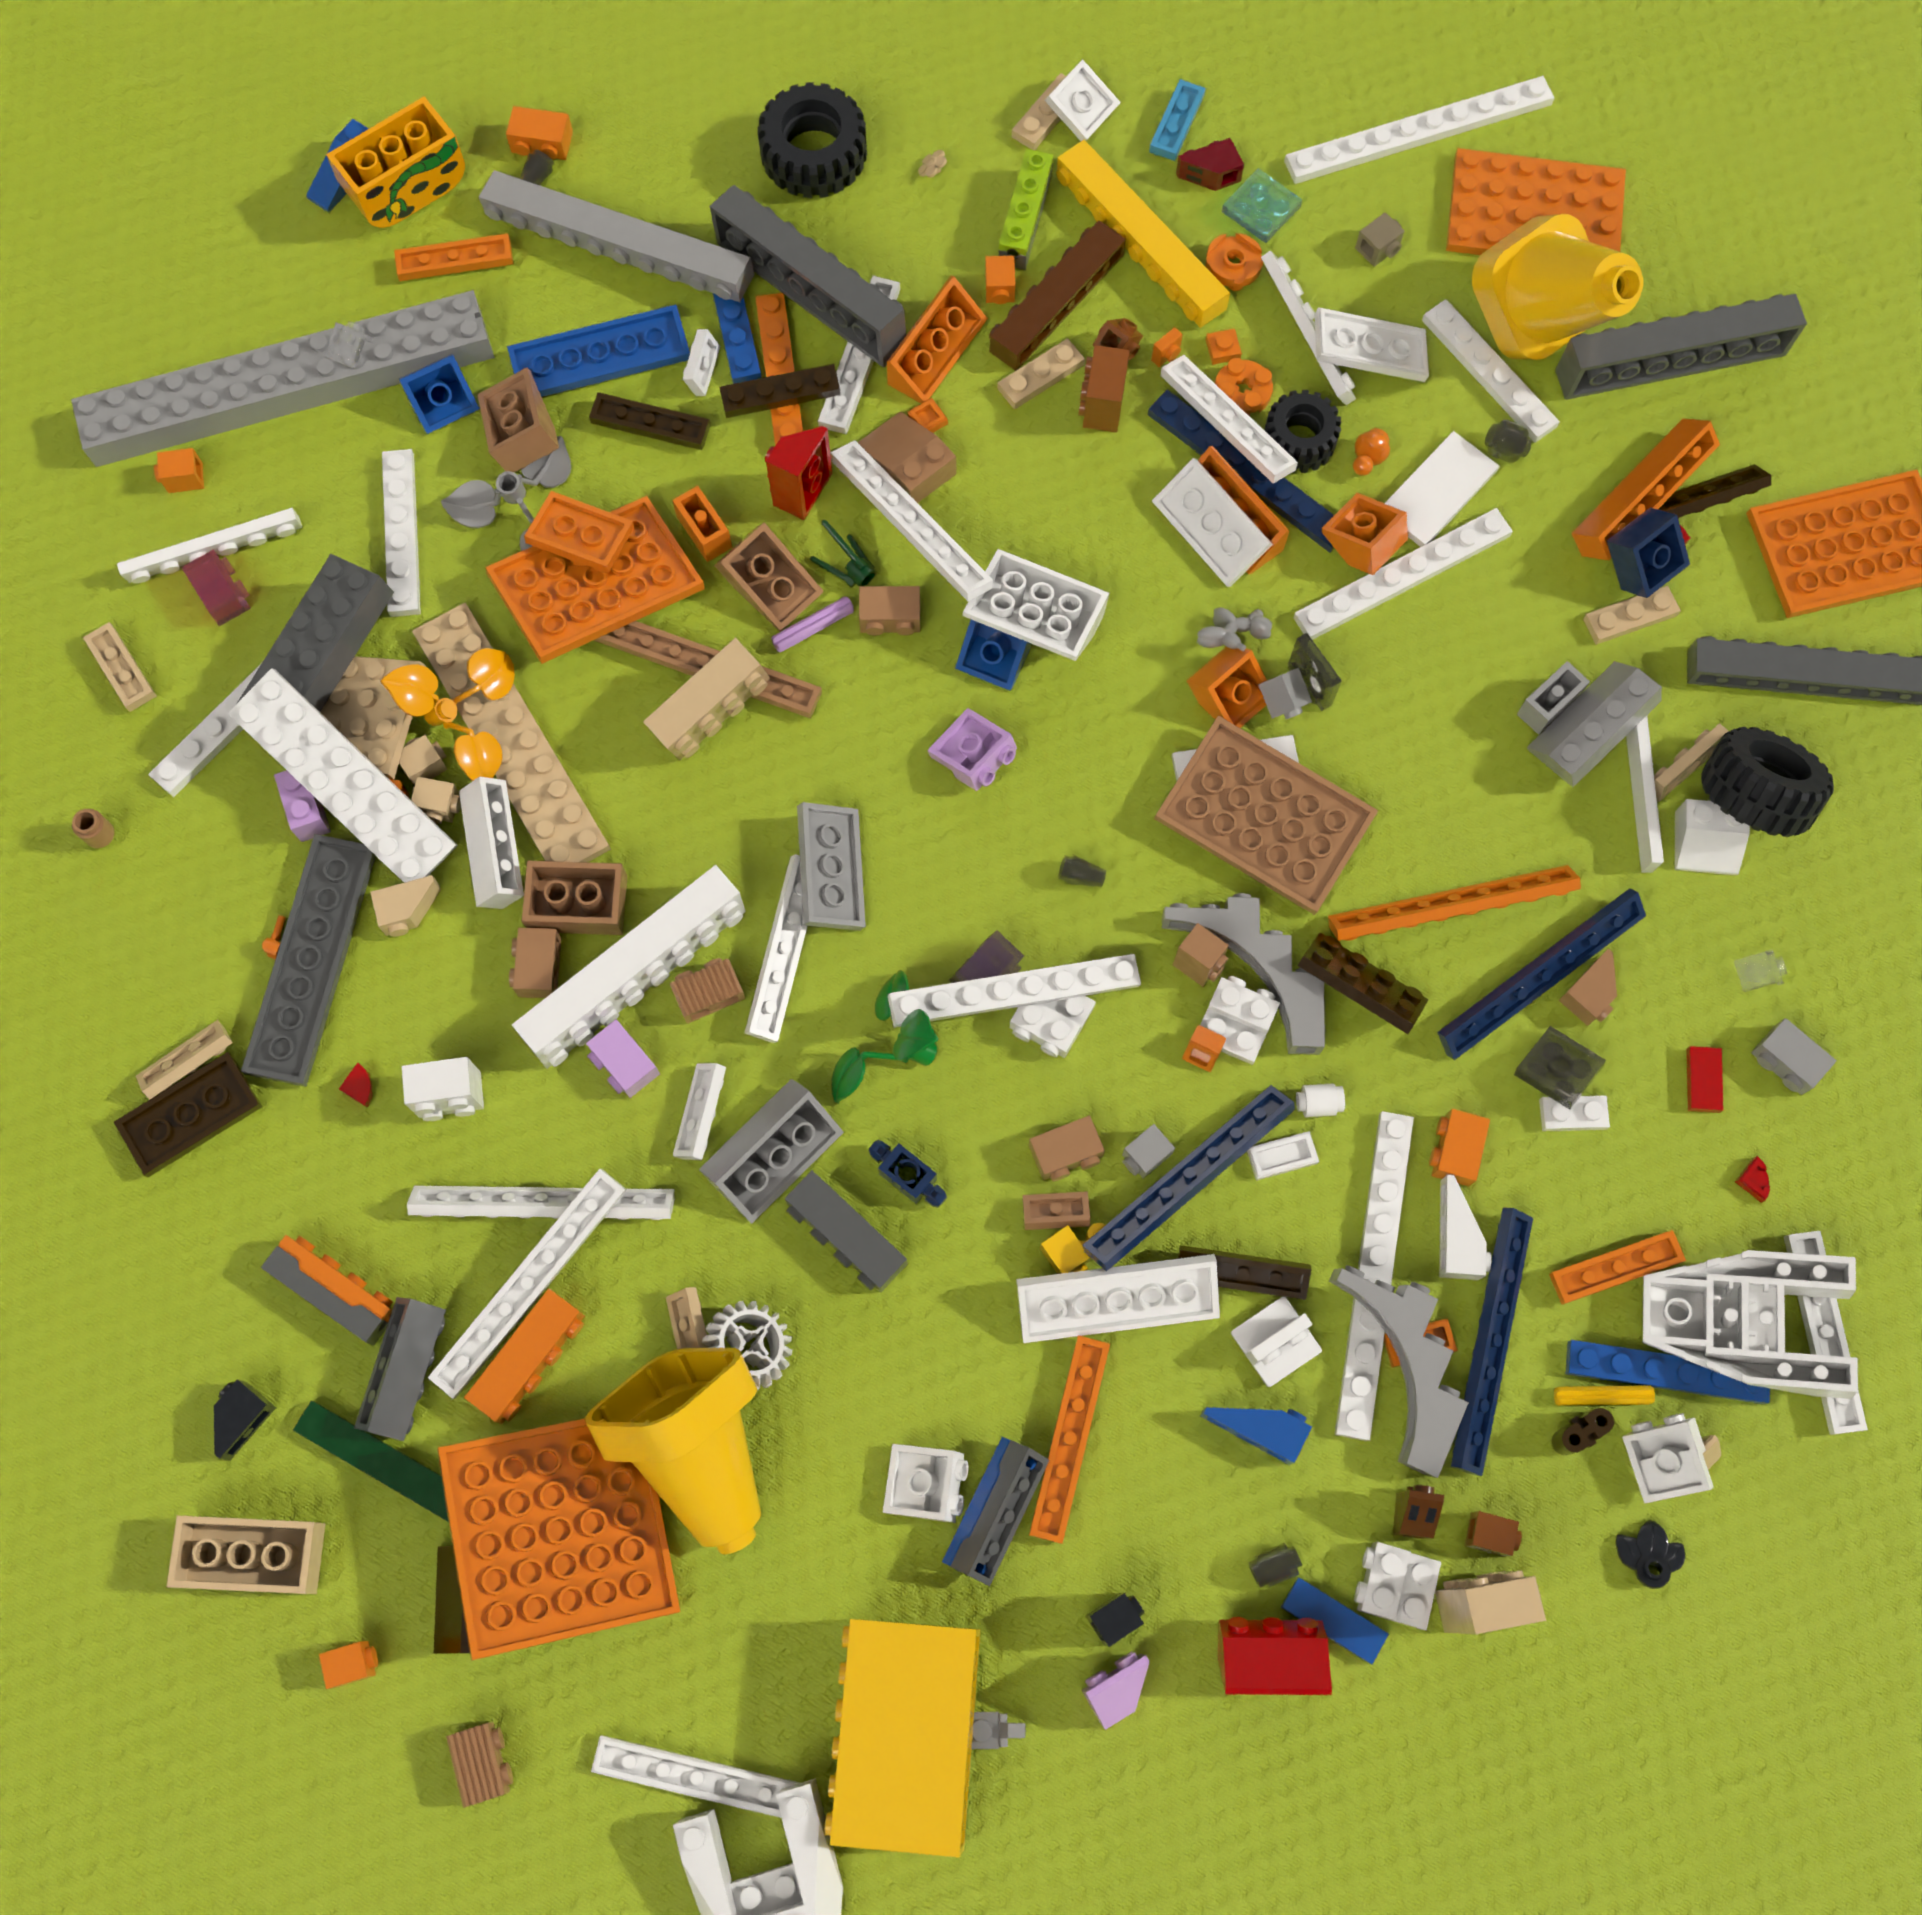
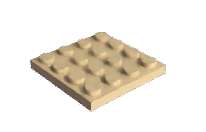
M355 656L320 713L388 779H394L412 716L406 714L397 706L389 691L380 681L389 672L399 667L411 664L425 665L421 661Z

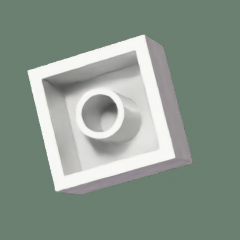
M468 1057L402 1066L404 1103L419 1118H423L424 1121L441 1120L443 1115L453 1113L459 1117L471 1116L475 1114V1110L484 1109L481 1072Z

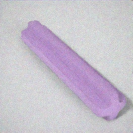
M843 597L777 633L771 638L775 649L778 652H783L853 613V604L848 597Z

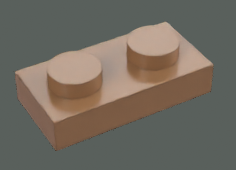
M1088 1191L1023 1195L1025 1230L1064 1228L1067 1225L1070 1228L1090 1226Z

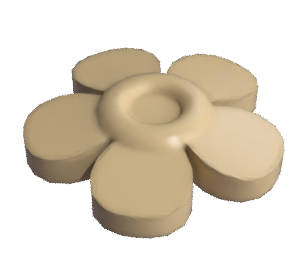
M937 150L933 155L929 154L923 159V165L918 170L921 177L927 175L928 178H931L940 173V168H943L947 162L943 150Z

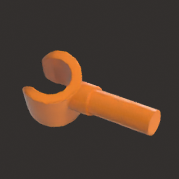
M278 916L271 937L266 938L262 943V948L267 953V956L275 960L281 944L279 940L286 920L284 916Z

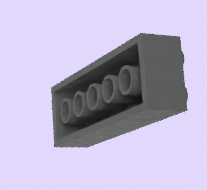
M330 554L238 702L273 668L310 704L321 712L391 599L394 591L379 575Z

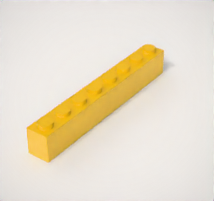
M1082 140L1058 157L1056 175L1059 182L1063 186H1067L1074 193L1077 201L1081 205H1085L1092 212L1096 221L1100 220L1126 239L1125 248L1128 250L1132 260L1139 262L1144 267L1149 278L1160 284L1165 290L1167 297L1171 301H1176L1189 320L1194 321L1201 328L1227 310L1230 292L1085 140Z

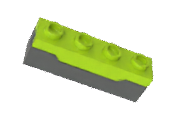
M1031 149L1025 150L998 250V256H1014L1015 268L1026 270L1053 171L1054 154ZM1009 249L1010 251L1018 252L1019 254L1012 255L1009 253Z

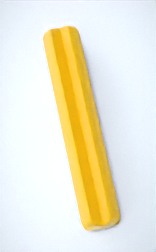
M1564 1386L1554 1389V1401L1558 1406L1650 1405L1655 1402V1391L1652 1386Z

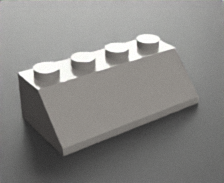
M1614 661L1527 747V750L1571 787H1574L1661 702L1662 687L1639 668Z
M791 1079L699 1171L752 1224L844 1132L811 1092Z

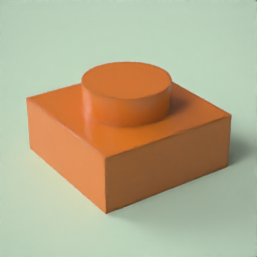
M1174 327L1154 344L1151 360L1158 367H1161L1167 361H1173L1180 354L1183 334Z
M1235 329L1207 333L1206 344L1212 365L1229 362L1233 358L1241 359L1242 353Z

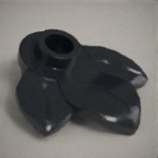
M1648 1520L1641 1527L1637 1538L1622 1534L1616 1536V1549L1621 1562L1635 1570L1640 1583L1648 1588L1659 1589L1664 1587L1669 1582L1671 1573L1679 1570L1684 1564V1545L1675 1542L1668 1543L1664 1529L1653 1520ZM1648 1566H1655L1659 1570V1575H1653L1649 1571Z

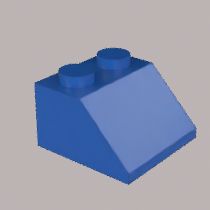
M971 619L955 669L1011 691L1029 654L1032 643Z

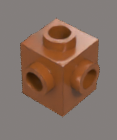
M1127 318L1107 320L1100 328L1093 346L1098 345L1130 350L1129 360H1131L1140 349L1139 343L1143 335L1136 330L1137 325Z

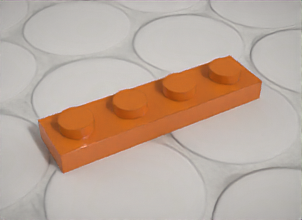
M508 233L394 250L399 281L514 264Z
M1671 1230L1554 1271L1549 1276L1561 1304L1564 1305L1683 1263L1686 1259L1674 1231Z

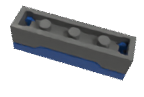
M1002 1437L942 1562L990 1586L1048 1465L1049 1459L1029 1447Z

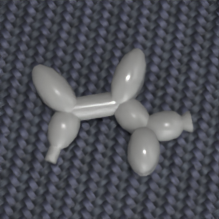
M1221 607L1214 609L1213 617L1215 626L1199 630L1197 643L1206 648L1220 647L1224 644L1230 649L1238 648L1244 651L1246 646L1241 643L1240 638L1235 632L1250 631L1254 638L1268 639L1271 636L1272 623L1268 618L1263 617V612L1259 609L1254 610L1247 618H1235L1234 614L1229 610Z

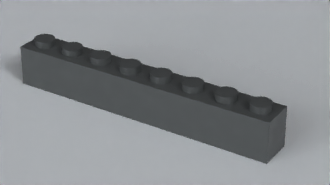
M1712 636L1696 638L1687 650V684L1922 705V656L1903 657L1897 653L1870 654L1865 650L1847 652L1838 651L1837 648L1833 647L1814 649L1800 644L1781 646L1775 642L1748 643L1743 639L1726 641L1717 640Z

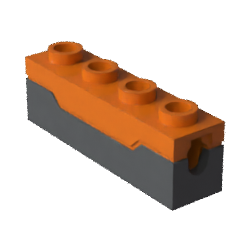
M285 1235L280 1241L279 1246L274 1249L261 1268L364 1342L374 1346L387 1328L393 1310L390 1307L393 1301L378 1290L374 1295L365 1290L364 1287L367 1282L351 1272L348 1277L338 1271L341 1266L340 1263L327 1254H324L322 1258L314 1254L312 1251L316 1246L300 1235L296 1240Z

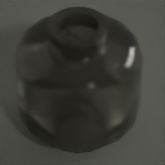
M1505 419L1498 424L1494 423L1489 428L1485 437V445L1489 455L1508 463H1514L1520 457H1525L1532 445L1531 440H1529V431L1526 427Z

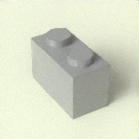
M1567 661L1525 700L1517 715L1539 735L1584 692L1590 681Z
M1786 1018L1773 1026L1751 1052L1763 1068L1773 1071L1782 1079L1783 1084L1788 1089L1798 1092L1800 1095L1813 1089L1837 1061Z

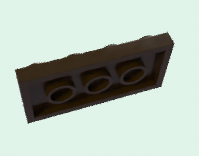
M1321 932L1297 965L1406 1034L1410 1033L1429 1000L1418 989L1404 985L1396 980L1395 976L1389 971L1375 967L1363 955L1351 952L1343 947L1336 938L1325 936Z
M227 1052L114 1121V1124L143 1175L150 1177L262 1108V1105L235 1059Z

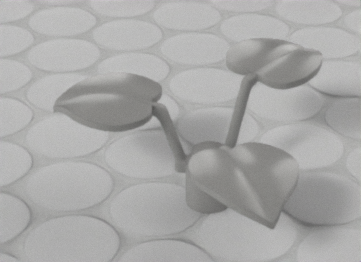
M557 436L558 449L522 469L525 478L521 474L517 475L514 472H503L496 480L497 488L495 490L490 484L482 480L466 482L451 495L441 500L442 506L458 523L470 528H482L494 521L496 512L493 506L500 504L502 496L510 504L518 503L529 522L532 523L534 518L523 502L526 494L523 484L537 486L540 482L546 488H554L563 484L568 479L571 473V460L563 438ZM528 529L520 537L519 546L521 551L532 547V545L526 544L524 539Z

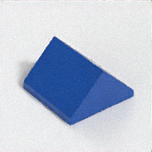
M453 354L399 379L410 405L427 434L480 409Z

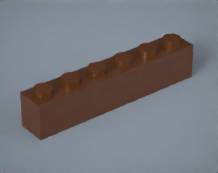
M1100 220L1092 228H1086L1079 242L1074 247L1070 246L1067 248L1061 261L1056 266L1052 265L1046 271L1043 280L1028 290L1025 299L1019 305L1015 304L1011 308L1002 324L998 323L993 327L989 334V352L1017 371L1124 256L1126 239Z

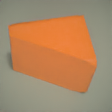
M1198 1025L1182 1059L1211 1073L1226 1038Z

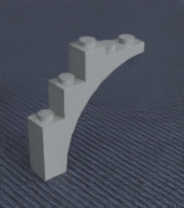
M1245 893L1234 894L1232 897L1227 898L1224 909H1220V906L1214 904L1203 905L1201 908H1188L1187 904L1175 903L1171 904L1170 907H1164L1162 928L1191 932L1195 925L1199 923L1229 945L1228 949L1246 962L1266 984L1268 990L1276 996L1274 1000L1280 1002L1278 1009L1285 1027L1288 1054L1320 1055L1325 1047L1324 982L1302 968L1292 972L1291 935H1283V932L1276 930L1260 934L1259 898H1251V895Z
M1346 1266L1345 1269H1334L1329 1282L1352 1295L1371 1312L1387 1333L1400 1361L1406 1383L1408 1414L1405 1439L1398 1462L1426 1476L1438 1478L1468 1405V1402L1459 1398V1391L1442 1384L1440 1389L1438 1388L1453 1350L1445 1347V1340L1435 1335L1426 1333L1425 1337H1423L1438 1299L1429 1295L1430 1289L1415 1282H1411L1410 1285H1400L1396 1293H1393L1395 1287L1380 1280H1376L1374 1284L1364 1279L1365 1273L1354 1267Z

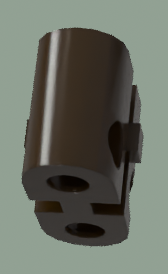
M1597 1408L1587 1411L1580 1416L1573 1417L1569 1420L1570 1424L1565 1425L1553 1435L1551 1440L1553 1449L1558 1454L1570 1455L1592 1447L1597 1443L1595 1440L1600 1439L1613 1429V1415L1604 1408Z

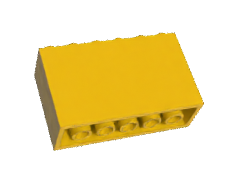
M850 1619V1626H844L842 1648H847V1659L845 1663L841 1662L839 1669V1684L844 1685L843 1698L837 1700L835 1721L841 1722L840 1735L834 1737L832 1745V1759L837 1760V1769L835 1774L830 1775L828 1796L834 1797L833 1809L831 1813L827 1812L825 1821V1835L830 1836L831 1846L948 1857L961 1856L965 1846L981 1629L865 1619Z

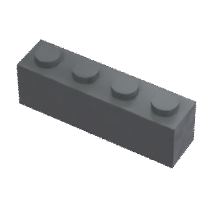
M813 1170L784 1198L789 1206L786 1212L799 1224L804 1220L813 1229L809 1232L812 1237L822 1246L829 1243L836 1250L833 1256L845 1268L852 1265L860 1273L857 1279L870 1291L875 1287L881 1293L908 1265L907 1258Z
M396 1298L354 1426L355 1429L404 1441L406 1434L410 1432L414 1419L412 1414L416 1402L421 1398L424 1391L423 1380L426 1370L434 1360L435 1353L433 1349L437 1336L441 1334L445 1325L444 1314L446 1309L410 1298Z

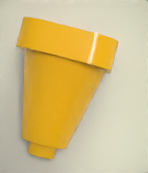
M1557 214L1532 218L1482 253L1473 268L1472 287L1497 347L1502 354L1511 359L1540 360L1549 357L1566 345L1570 338L1630 312L1641 296L1643 276L1638 263L1633 257L1589 242L1585 229L1577 218L1568 214Z
M682 1348L667 1352L641 1367L589 1411L585 1422L603 1459L613 1462H632L700 1545L704 1547L716 1546L719 1553L731 1554L745 1548L754 1540L756 1536L754 1526L760 1519L761 1509L740 1410L755 1396L757 1386L739 1349Z

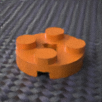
M1236 233L1235 237H1226L1227 234H1223L1210 243L1207 250L1205 267L1222 285L1228 286L1230 290L1239 291L1259 277L1263 266L1262 250L1253 238L1245 234ZM1237 257L1240 260L1239 263L1235 264L1231 263L1228 258L1235 259Z
M1233 358L1218 372L1215 384L1248 416H1250V413L1257 412L1258 410L1259 412L1263 411L1270 402L1273 392L1272 373L1269 369L1254 361ZM1246 384L1251 390H1245L1244 393L1239 392V386L1237 385Z

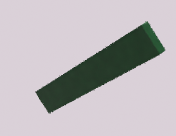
M310 1401L293 1431L449 1522L441 1475L368 1432L355 1429L354 1424L315 1401Z

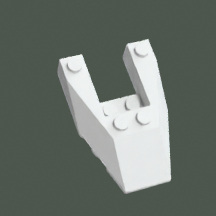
M1748 1250L1741 1254L1724 1258L1719 1257L1692 1266H1682L1645 1275L1643 1277L1642 1343L1748 1385L1818 1397L1852 1399L1858 1393L1857 1358L1785 1352L1784 1295L1850 1299L1856 1291L1855 1257Z
M816 1779L782 1788L776 1793L793 1863L732 1881L715 1809L682 1818L673 1825L681 1861L701 1915H841L843 1884L834 1849L830 1845V1836L825 1835L826 1818Z

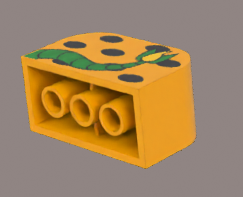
M425 96L326 154L338 183L368 222L379 228L395 225L447 194L459 183L465 171V162L456 135Z

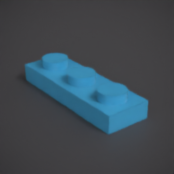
M1181 79L1179 80L1150 144V153L1176 161L1205 96L1206 88Z

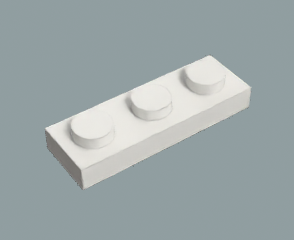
M717 1063L696 1065L673 1152L674 1157L682 1160L703 1159L708 1144L707 1139L711 1124L716 1113L715 1109L719 1093L724 1083L725 1066Z

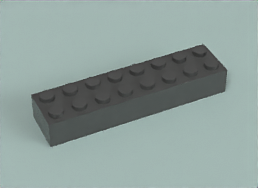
M733 185L710 205L717 245L749 256L753 271L880 366L884 368L887 365L891 355L906 337L904 308L897 300L888 298L875 284H869L853 268H847L840 263L834 254L827 253L818 247L812 238L803 236L790 222L781 220L772 209L767 206L764 207L755 201L749 192H743Z
M1796 293L1785 296L1778 294L1765 300H1748L1740 305L1730 307L1723 305L1710 311H1693L1684 316L1674 318L1668 316L1654 322H1637L1629 327L1619 329L1607 328L1593 334H1578L1570 338L1555 371L1564 398L1568 400L1783 357L1787 355L1807 325Z

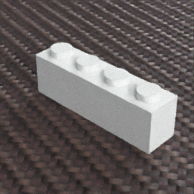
M479 776L459 791L476 907L504 909L524 896L506 780Z

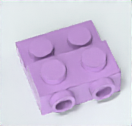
M967 708L927 751L931 758L950 769L956 779L978 791L982 785L989 786L993 782L995 772L1002 764L1008 765L1013 761L1017 746L1009 732Z

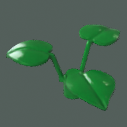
M899 970L884 984L876 998L875 1015L881 1021H886L891 1016L888 1001L889 993L909 990L908 979L904 971ZM916 1009L905 1018L900 1026L901 1029L893 1047V1054L866 1051L860 1054L859 1049L852 1047L841 1056L834 1068L831 1083L833 1099L837 1104L850 1096L861 1084L866 1069L864 1060L867 1058L899 1060L907 1063L910 1059L923 1066H928L933 1062L937 1054V1044L935 1042L939 1039L925 1011Z

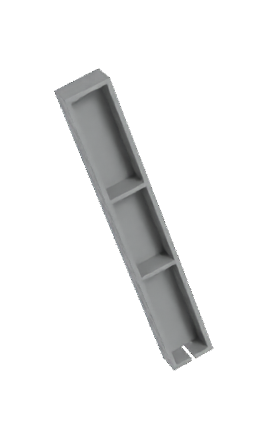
M474 290L77 397L71 399L82 449L93 464L99 467L401 384L400 378L453 354L459 368L495 357Z

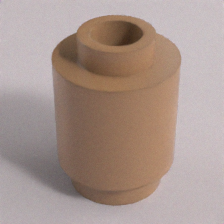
M83 809L78 811L72 819L73 832L88 846L103 848L113 840L115 833L113 825L98 811Z

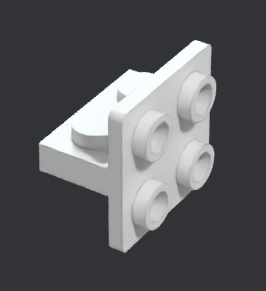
M1281 1297L1231 1332V1335L1267 1387L1273 1386L1322 1352L1321 1347L1308 1330L1313 1324L1305 1313L1299 1317L1286 1297Z

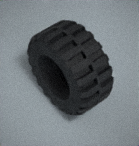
M806 82V86L799 87L798 84L790 86L789 91L785 92L782 90L775 95V101L771 99L766 104L765 111L761 113L759 118L758 140L761 161L765 167V172L770 179H774L775 185L781 189L786 187L787 192L795 196L799 193L803 194L804 198H812V195H820V198L828 197V193L831 192L837 194L843 191L844 185L850 186L864 168V162L867 158L864 115L861 109L857 107L856 101L849 95L845 97V92L837 87L833 90L829 84L821 83V86L814 85V82ZM808 131H821L836 138L829 146L819 150H803L790 144L791 140L796 136Z
M1739 727L1725 733L1701 773V781L1705 793L1709 794V799L1714 804L1721 807L1720 810L1726 815L1730 814L1741 824L1745 823L1751 826V829L1756 831L1762 830L1774 836L1781 834L1782 837L1796 836L1812 827L1833 794L1832 774L1828 773L1827 766L1824 763H1820L1819 758L1815 754L1809 753L1804 746L1797 745L1785 736L1776 735L1775 732L1769 730L1762 731L1756 727H1750L1749 729Z

